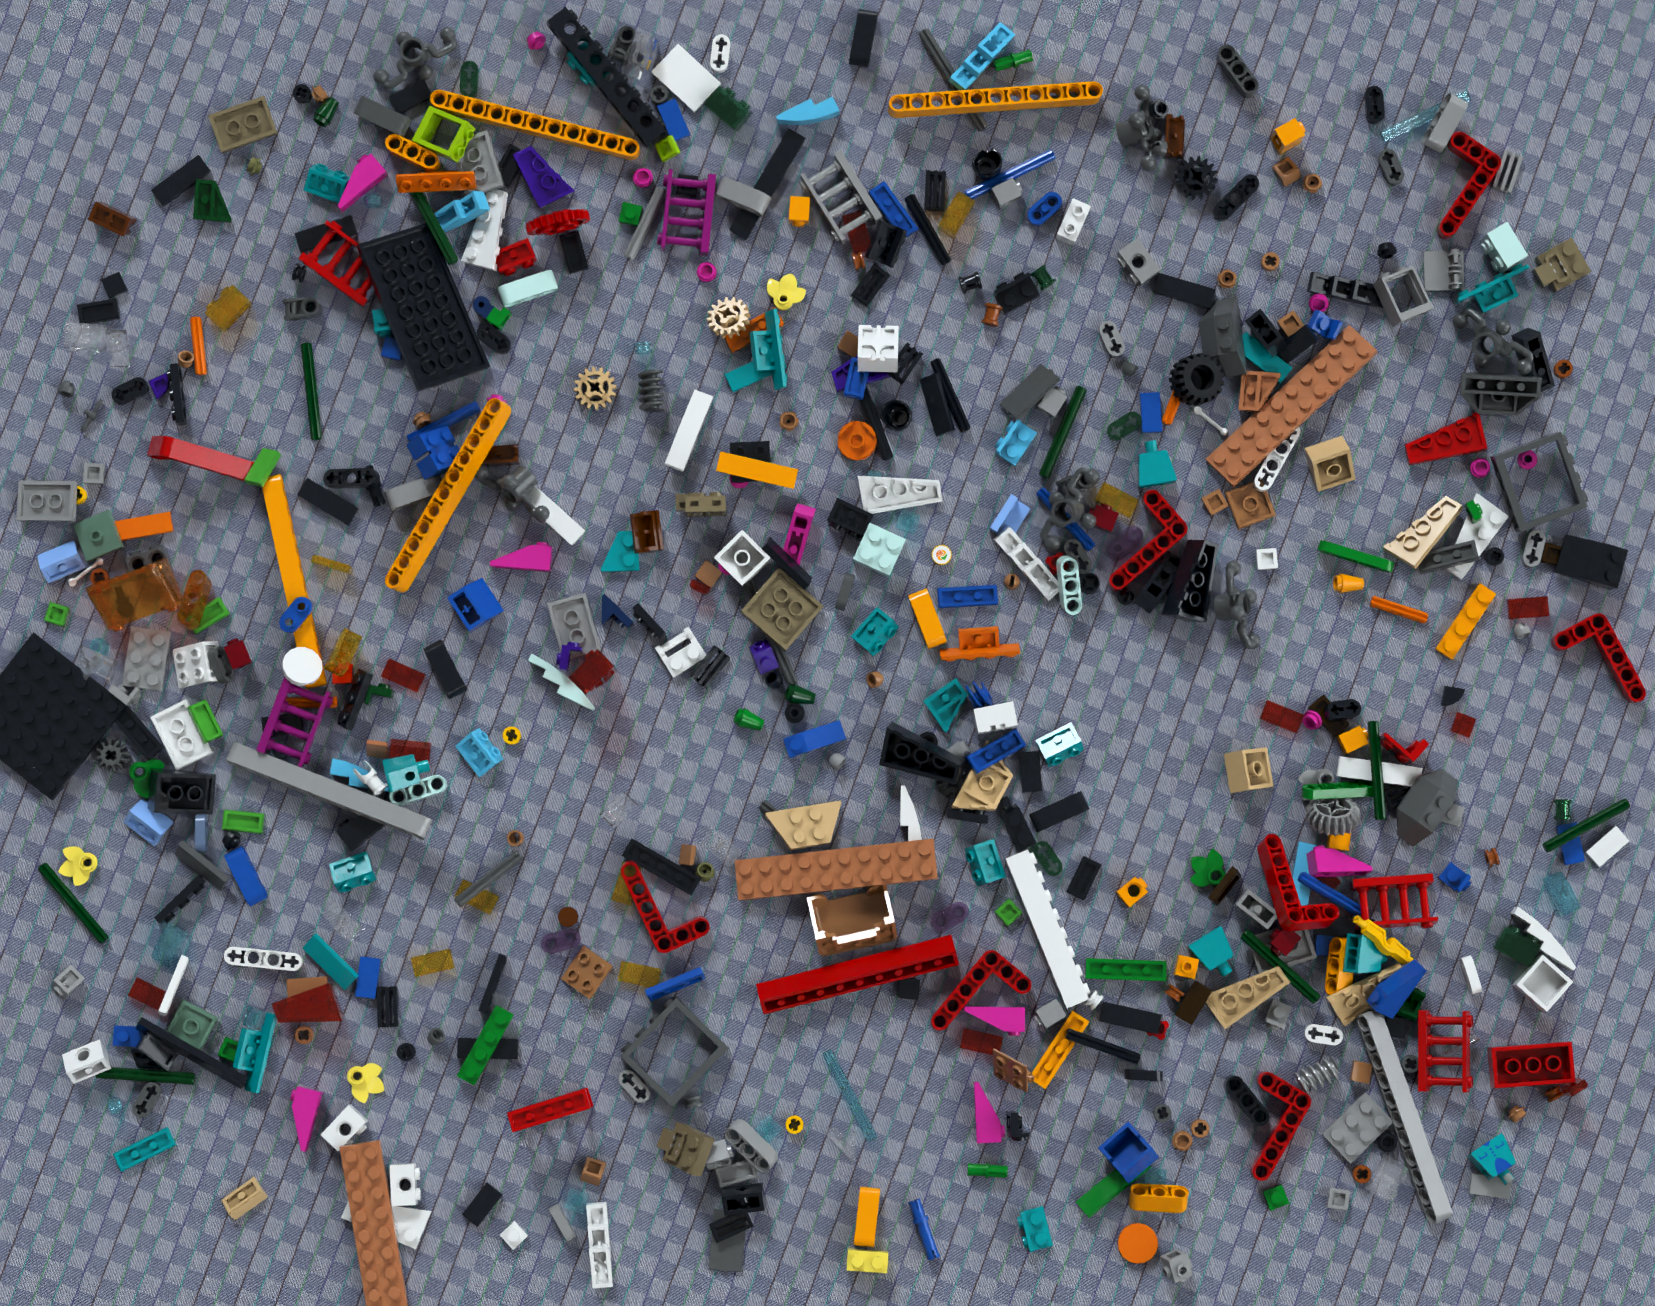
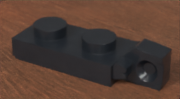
M1008 796L1001 798L1000 802L1004 808L1000 810L1001 818L1017 851L1019 852L1036 844L1017 804L1012 805Z

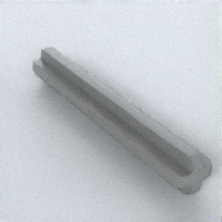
M656 187L624 253L626 258L630 260L635 259L666 195L665 189Z

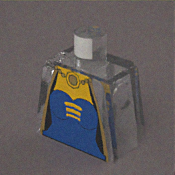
M638 32L635 33L627 61L628 64L632 65L629 77L640 80L643 69L649 70L658 43L656 38ZM644 55L643 61L638 62V56Z

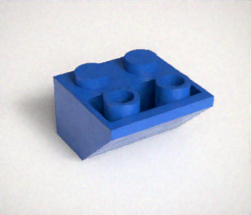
M483 578L462 587L447 597L470 633L504 612Z

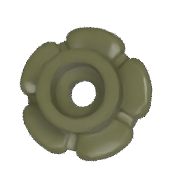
M252 157L246 171L251 173V176H254L255 173H260L263 163H260V158Z
M703 862L696 867L695 875L704 882L709 881L715 875V870L710 863Z

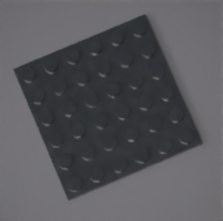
M33 632L0 674V760L49 799L54 800L111 728L116 718L118 719L127 705Z

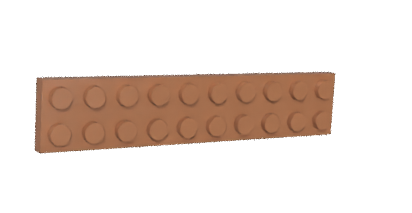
M1348 325L1335 340H1332L1262 406L1259 412H1255L1206 458V462L1234 488L1378 353L1377 350L1354 328Z
M934 839L735 860L739 901L938 879Z
M381 1140L340 1146L366 1306H408Z

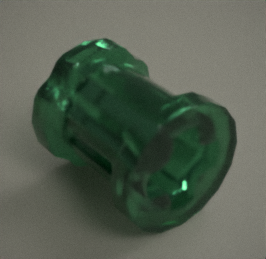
M1046 265L1031 273V276L1035 277L1040 284L1042 291L1056 282L1046 270Z
M1554 799L1556 804L1554 820H1572L1570 816L1572 800Z

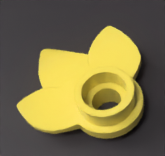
M793 274L783 276L780 282L769 279L767 283V293L774 299V305L779 310H787L794 303L801 302L805 297L806 290L797 288V281ZM785 298L787 301L782 302L780 299Z
M80 847L64 848L63 853L68 860L61 865L58 872L64 876L73 877L75 886L86 883L90 872L97 868L98 860L96 856L92 853H85ZM86 859L91 860V865L88 867L85 865Z
M368 1063L363 1067L354 1066L348 1071L347 1079L352 1085V1094L358 1101L366 1103L369 1093L384 1091V1084L378 1077L382 1071L379 1065ZM356 1072H359L361 1074V1078L359 1080H356L354 1078V1074Z

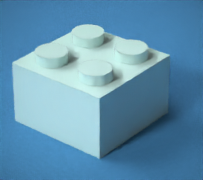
M1508 222L1487 233L1480 241L1482 243L1480 245L1484 254L1489 255L1492 260L1491 265L1496 272L1499 271V273H1505L1520 264L1528 256Z
M869 523L855 553L853 562L889 578L906 539Z

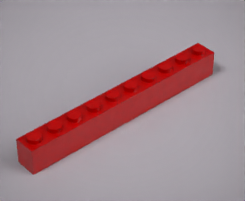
M947 935L758 983L756 987L764 1015L957 966L959 963L952 936Z

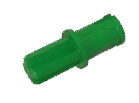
M1030 49L1016 54L1010 53L1009 56L994 60L993 66L996 71L1011 67L1017 68L1018 65L1032 62L1033 56Z
M968 1163L967 1176H984L988 1179V1177L1006 1178L1008 1175L1007 1166L989 1165V1163Z

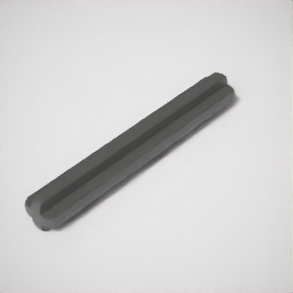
M517 851L513 852L456 896L455 902L459 907L464 906L522 861L521 855Z

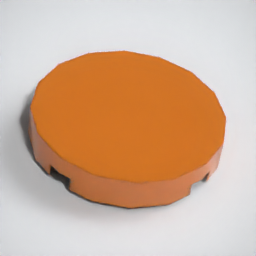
M852 421L844 425L839 431L838 448L848 459L856 461L865 460L875 451L877 436L873 428L867 423Z
M1131 1223L1124 1227L1117 1240L1118 1250L1122 1257L1136 1264L1145 1263L1152 1259L1158 1247L1155 1232L1149 1226L1142 1223Z

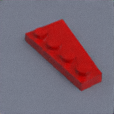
M1476 412L1404 446L1408 465L1482 452L1488 449L1480 415Z

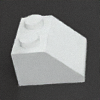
M743 530L714 557L741 586L747 583L771 561V558Z

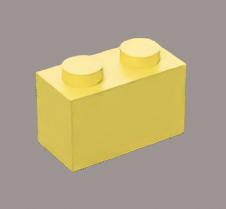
M848 1248L847 1271L887 1273L888 1251Z

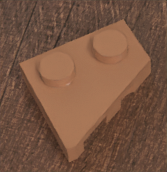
M1247 371V374L1242 375L1238 410L1259 412L1279 381L1281 373Z

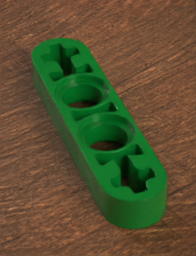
M1320 540L1317 551L1392 573L1394 562L1327 541Z
M1370 781L1306 784L1302 786V797L1310 800L1373 797V787Z

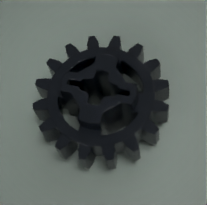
M1200 156L1197 157L1196 161L1190 157L1188 163L1185 160L1182 161L1183 167H1177L1180 173H1175L1174 177L1179 179L1175 182V186H1181L1178 192L1185 191V198L1190 194L1192 195V200L1196 196H1199L1201 200L1204 193L1209 196L1210 190L1215 189V185L1212 183H1217L1218 181L1217 178L1213 177L1217 174V171L1211 170L1214 164L1207 165V158L1202 162ZM1184 172H1186V175L1188 176L1185 182L1183 180ZM1207 174L1209 175V183H1208V185L1206 184L1207 182L1205 181V176H1206ZM1193 176H1200L1199 181L1192 180Z

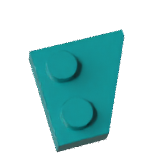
M618 531L601 567V572L640 571L639 554H635L632 531Z
M954 678L923 700L944 732L948 731L967 693L959 681Z

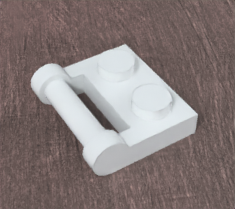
M689 627L683 629L684 632L661 646L659 644L654 647L673 678L696 665L706 656ZM689 638L691 641L689 645L670 657L666 656L665 652Z

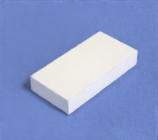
M1614 826L1585 853L1597 867H1600L1627 844L1629 840L1617 826Z

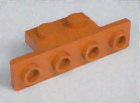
M425 171L418 174L396 175L399 193L476 190L477 188L474 171Z
M998 626L958 629L959 648L939 649L940 659L947 662H952L956 659L974 660L977 657L992 659L996 656L1014 657L1020 654L1019 643L999 645Z

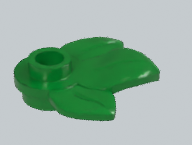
M150 759L145 763L138 761L130 766L129 774L134 780V789L144 798L149 796L151 769H163L165 765L160 760ZM137 768L143 769L141 775L135 773Z
M1211 849L1207 858L1200 856L1192 857L1191 866L1196 873L1191 877L1190 881L1199 887L1207 885L1216 887L1226 875L1222 869L1224 863L1222 856L1216 850ZM1213 873H1218V880L1212 879Z

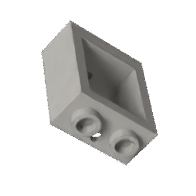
M1405 265L1399 267L1391 275L1389 272L1378 276L1379 280L1373 284L1392 327L1422 316L1434 309L1414 265L1408 268ZM1400 278L1404 279L1416 305L1415 308L1400 313L1387 285Z

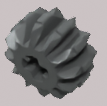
M108 739V746L102 742L101 746L104 749H96V752L101 753V756H96L95 760H102L98 766L100 768L105 766V772H109L112 768L113 773H117V766L123 770L125 767L122 762L129 763V760L124 759V756H129L130 752H123L127 745L123 744L120 746V740H116L114 743L112 739ZM110 752L117 753V755H114L116 757L115 760L109 759L111 757L109 755Z

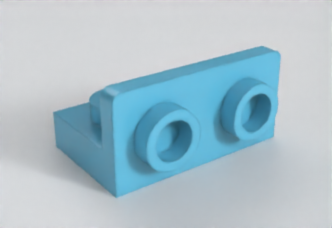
M1017 419L1016 422H1010L1006 428L1008 434L1004 439L1000 437L994 446L997 448L995 454L1014 467L1037 434V432L1023 424L1020 419Z
M480 728L470 732L455 746L479 778L503 760L498 748L492 745L487 734Z

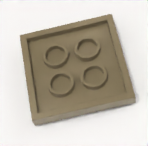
M778 567L740 613L785 652L824 606Z

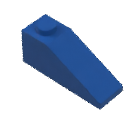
M839 720L784 738L783 741L791 759L846 740V736Z
M1412 960L1379 983L1366 1001L1376 1012L1393 1019L1427 970L1417 960Z

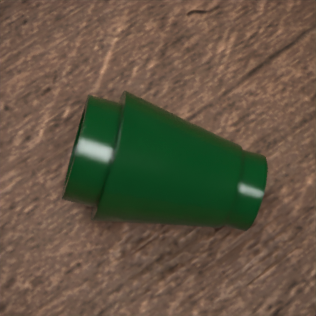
M329 97L313 113V121L321 127L330 125L339 102Z
M796 684L788 685L785 700L789 701V703L813 705L816 693Z

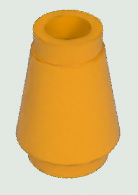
M1341 573L1334 576V591L1345 593L1363 590L1364 588L1363 578Z

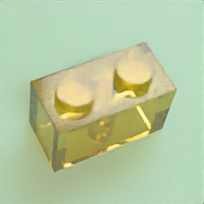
M958 191L939 222L938 230L955 239L974 208L975 200Z
M233 284L230 287H225L220 293L221 297L217 301H212L206 307L207 311L205 312L224 332L252 305Z
M344 628L339 633L323 669L342 677L350 666L362 636Z

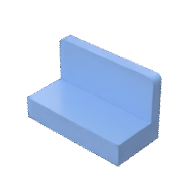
M1011 494L989 530L998 535L1009 526L1016 533L1030 508Z
M74 540L37 556L40 570L48 583L85 568Z
M144 798L129 810L123 823L154 847L174 823L165 814L154 813L148 809V801Z

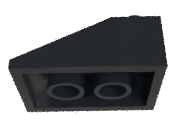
M1565 534L1554 573L1609 590L1617 589L1628 550Z
M151 769L148 809L154 813L213 814L216 774L172 769Z

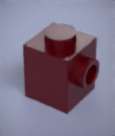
M1103 503L1096 505L1095 509L1091 508L1089 513L1096 517L1094 528L1111 534L1119 513L1112 511L1111 506Z
M236 638L227 642L228 646L224 647L233 670L253 663L243 640L239 641Z
M1276 928L1269 936L1271 939L1269 944L1272 946L1270 950L1277 956L1281 954L1287 956L1300 941L1301 937L1294 931L1289 932L1282 928L1280 930Z

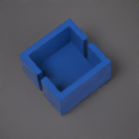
M448 426L420 434L406 445L414 461L429 452L428 456L416 464L424 480L446 473L460 450L458 445H454L455 439Z
M1129 1121L1098 1147L1103 1156L1128 1184L1159 1158L1154 1149Z

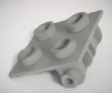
M1451 249V251H1424L1425 291H1464L1463 251H1459V249Z

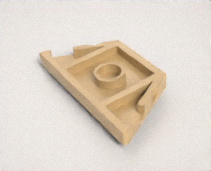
M986 741L983 747L989 744L990 742ZM1003 760L976 775L970 769L951 807L955 809L994 811L1007 789L1013 774L1004 766Z
M841 800L765 813V818L771 822L775 831L783 838L784 843L790 850L830 844L841 807Z

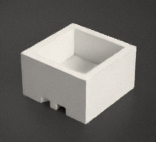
M859 325L858 372L898 371L899 326L881 328V325H877V328H872L871 325Z
M1013 701L977 708L972 711L977 735L1016 728L1018 725Z
M1538 955L1512 985L1523 993L1526 998L1531 1000L1542 1012H1547L1573 981L1544 955Z

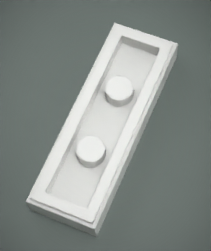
M181 955L158 1014L167 1015L189 962L188 957Z

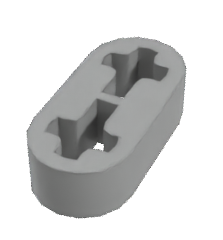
M1104 321L1099 327L1101 340L1109 356L1114 358L1120 357L1125 350L1121 335L1115 323ZM1106 325L1108 328H1113L1111 331L1112 338L1109 337L1108 333H1103ZM1114 340L1116 346H1121L1119 353L1111 351L1113 347L1111 341Z
M1540 530L1531 531L1526 537L1521 560L1524 566L1528 568L1537 566L1541 561L1546 537ZM1537 534L1541 542H1537L1536 546L1533 547L1534 540L1531 537ZM1533 550V557L1536 558V561L1530 564L1526 556H1529Z
M627 1069L620 1073L619 1083L635 1101L642 1103L649 1099L650 1089L634 1071ZM625 1073L627 1075H629L630 1073L633 1075L631 1080L635 1083L634 1086H632L629 1082H623V1075ZM637 1086L640 1090L646 1089V1098H637L638 1092L634 1087Z
M557 1203L550 1207L549 1211L565 1239L570 1241L577 1237L560 1205Z

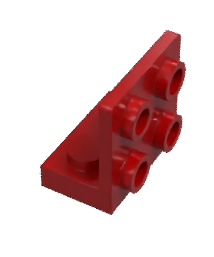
M1386 732L1380 735V745L1388 751L1391 749L1396 754L1395 758L1402 764L1413 763L1429 745L1425 739L1415 740L1404 749Z

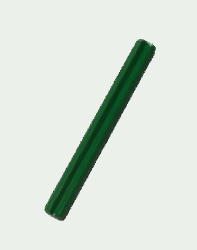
M410 192L448 265L455 264L458 261V257L423 192Z
M302 343L301 354L310 436L312 440L316 441L322 439L313 351L311 343Z
M1076 386L1040 469L1039 475L1041 477L1049 479L1087 392L1081 386Z
M1369 721L1368 736L1375 819L1385 820L1386 809L1379 722Z
M1622 799L1542 844L1544 850L1551 852L1630 808L1629 801Z
M47 863L39 866L38 871L94 938L100 944L104 943L109 938L108 935Z
M1246 930L1242 933L1240 938L1272 968L1279 966L1291 982L1290 984L1312 1004H1315L1320 999V994L1252 932Z
M111 1067V1069L95 1075L96 1078L188 1085L195 1084L196 1080L195 1073L119 1067Z

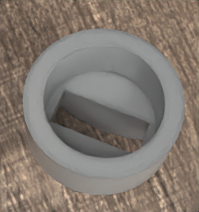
M1525 623L1516 624L1514 627L1516 639H1521L1531 634L1529 627Z
M838 753L831 755L829 759L831 767L836 771L846 761V758Z

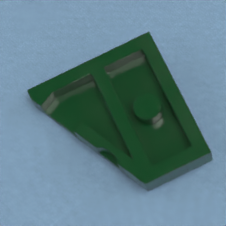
M196 179L194 220L232 222L216 181Z

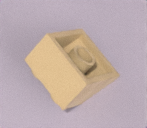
M1343 436L1305 448L1307 463L1318 492L1355 480L1351 451Z
M1267 747L1224 754L1230 793L1274 787Z

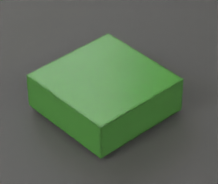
M50 602L44 621L64 627L70 608Z
M1009 898L994 911L1007 926L1023 913Z

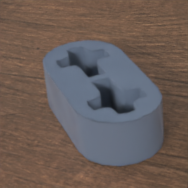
M197 814L195 817V850L198 853H207L208 850L207 814Z

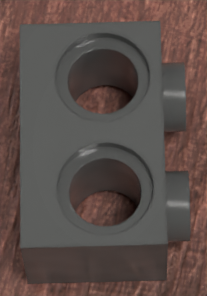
M160 544L150 546L148 551L142 553L141 550L129 553L130 556L125 558L131 580L135 583L173 571L167 548L160 546ZM161 554L163 557L162 562L154 564V557ZM142 560L144 563L143 568L138 571L135 570V563Z

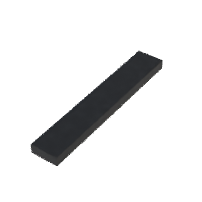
M788 128L754 189L764 192L772 198L806 138ZM741 208L729 231L747 240L760 216Z
M141 1017L135 1029L142 1033L150 1032L173 1051L241 1089L247 1078L243 1074L147 1019Z

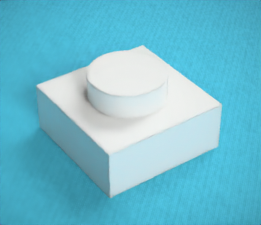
M1276 548L1256 550L1257 570L1278 568Z
M516 1221L500 1234L513 1250L529 1236Z

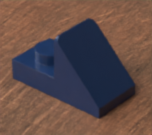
M604 594L602 596V626L615 615L614 621L621 628L626 626L629 629L634 624L633 621Z

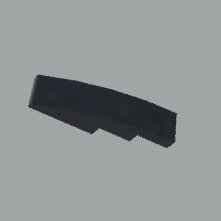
M1317 272L1310 273L1307 292L1320 293L1330 298L1384 308L1371 283L1350 280L1339 276H1328Z

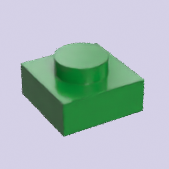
M623 202L618 221L638 226L643 207Z
M1474 500L1467 502L1464 508L1472 524L1481 520L1483 511L1478 503L1475 504Z
M1282 1184L1262 1191L1270 1211L1289 1204Z

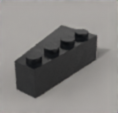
M1206 540L1187 541L1162 615L1188 622L1206 623L1219 544Z
M894 722L887 726L879 765L954 785L961 780L965 764L964 759Z

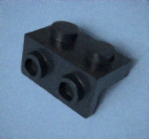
M879 220L865 257L893 268L899 258L901 246L906 240L907 231Z

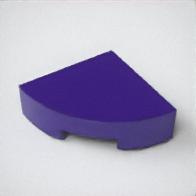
M167 373L149 380L157 400L162 398L168 390L169 381Z

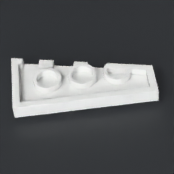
M498 189L486 193L485 197L490 210L477 217L461 259L466 264L496 272V257L499 256L500 247H498L499 237L502 236L503 231L501 223L502 219L505 218L508 193Z
M858 476L863 510L871 514L943 501L939 480Z
M1475 493L1473 500L1475 504L1478 503L1483 511V514H1481L1482 518L1480 521L1472 524L1467 514L1455 544L1475 540L1478 556H1480L1509 516L1481 495ZM1475 561L1446 568V570L1459 580H1462Z
M348 1201L341 1218L352 1222ZM392 1206L397 1241L416 1249L432 1211Z

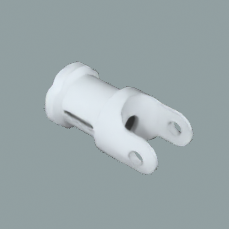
M363 761L370 772L366 775H361L356 769H353V772L363 785L366 784L370 788L373 796L377 797L388 785L380 780L377 772L367 761Z

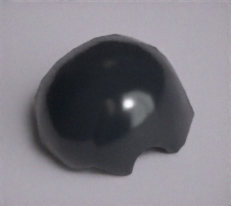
M993 148L990 151L981 150L972 161L974 174L982 179L994 178L1000 173L1002 168L1001 154Z
M891 400L882 407L881 420L889 429L902 431L908 428L912 422V411L906 403L899 400Z

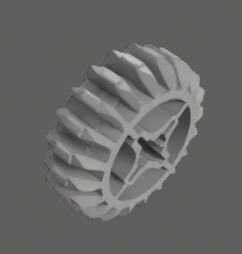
M1347 798L1310 800V803L1307 804L1305 818L1308 826L1313 828V831H1319V834L1326 833L1327 836L1329 834L1334 836L1340 834L1343 836L1344 833L1350 834L1351 831L1356 830L1360 822V808L1357 807V803H1354L1352 799Z

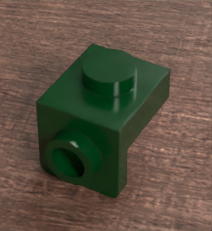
M379 683L378 686L369 685L364 698L365 705L371 706L373 695L393 699L395 691L390 689V685Z
M1414 988L1396 1015L1415 1022L1426 993L1418 988Z

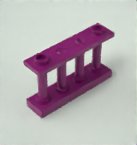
M669 169L668 175L664 174L663 186L667 188L662 233H658L657 245H661L660 251L665 250V244L692 246L700 249V255L708 256L716 174L708 173L707 179L701 181L672 177L673 169ZM671 185L701 188L702 191H706L705 199L695 200L670 197ZM669 205L700 208V210H704V216L699 218V220L668 216ZM667 224L698 227V230H702V236L697 239L666 236Z
M284 676L256 751L266 753L267 750L273 749L299 759L298 767L302 768L305 764L308 765L312 756L309 752L326 708L329 709L333 702L332 692L326 691L325 696L292 684ZM295 693L321 703L318 714L316 715L290 705L286 701L288 694ZM288 712L314 722L310 734L281 723L282 721L279 720L281 713ZM279 730L307 741L303 752L274 742V739H272L274 731L278 732Z

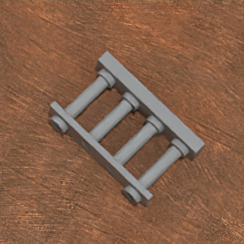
M840 150L834 154V164L809 179L802 173L800 175L802 181L799 183L804 192L808 191L832 228L833 231L830 233L836 242L840 241L843 245L845 244L843 235L868 220H873L875 224H878V221L882 220L883 216ZM836 171L844 173L845 178H843L842 182L819 196L812 187ZM847 187L854 189L856 194H854L853 198L830 212L827 211L822 203ZM857 204H863L866 208L863 215L840 229L837 227L833 220L835 217Z

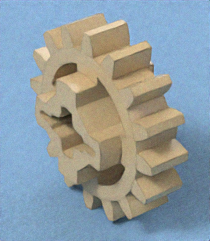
M725 297L724 302L717 300V306L711 305L713 311L707 312L709 315L707 322L710 330L714 331L716 336L720 334L724 339L726 335H729L731 339L733 334L739 336L740 330L746 331L744 325L750 324L748 318L751 316L747 305H744L741 299L737 302L735 297L731 301Z
M592 367L591 372L585 369V375L578 374L580 381H574L578 385V387L574 388V392L579 393L575 397L577 400L582 399L580 403L582 406L587 403L589 410L592 406H595L597 411L600 405L605 409L606 402L612 404L610 397H616V393L612 390L617 389V385L611 384L615 379L614 377L608 378L610 376L609 371L604 374L602 367L599 371ZM592 376H599L598 379L589 378ZM606 382L609 386L608 393L604 391V385L606 384ZM583 384L587 387L585 395L582 393ZM590 384L594 385L595 387L599 385L598 387L600 392H592ZM593 398H600V399H602V400H600V401H590V400H592Z

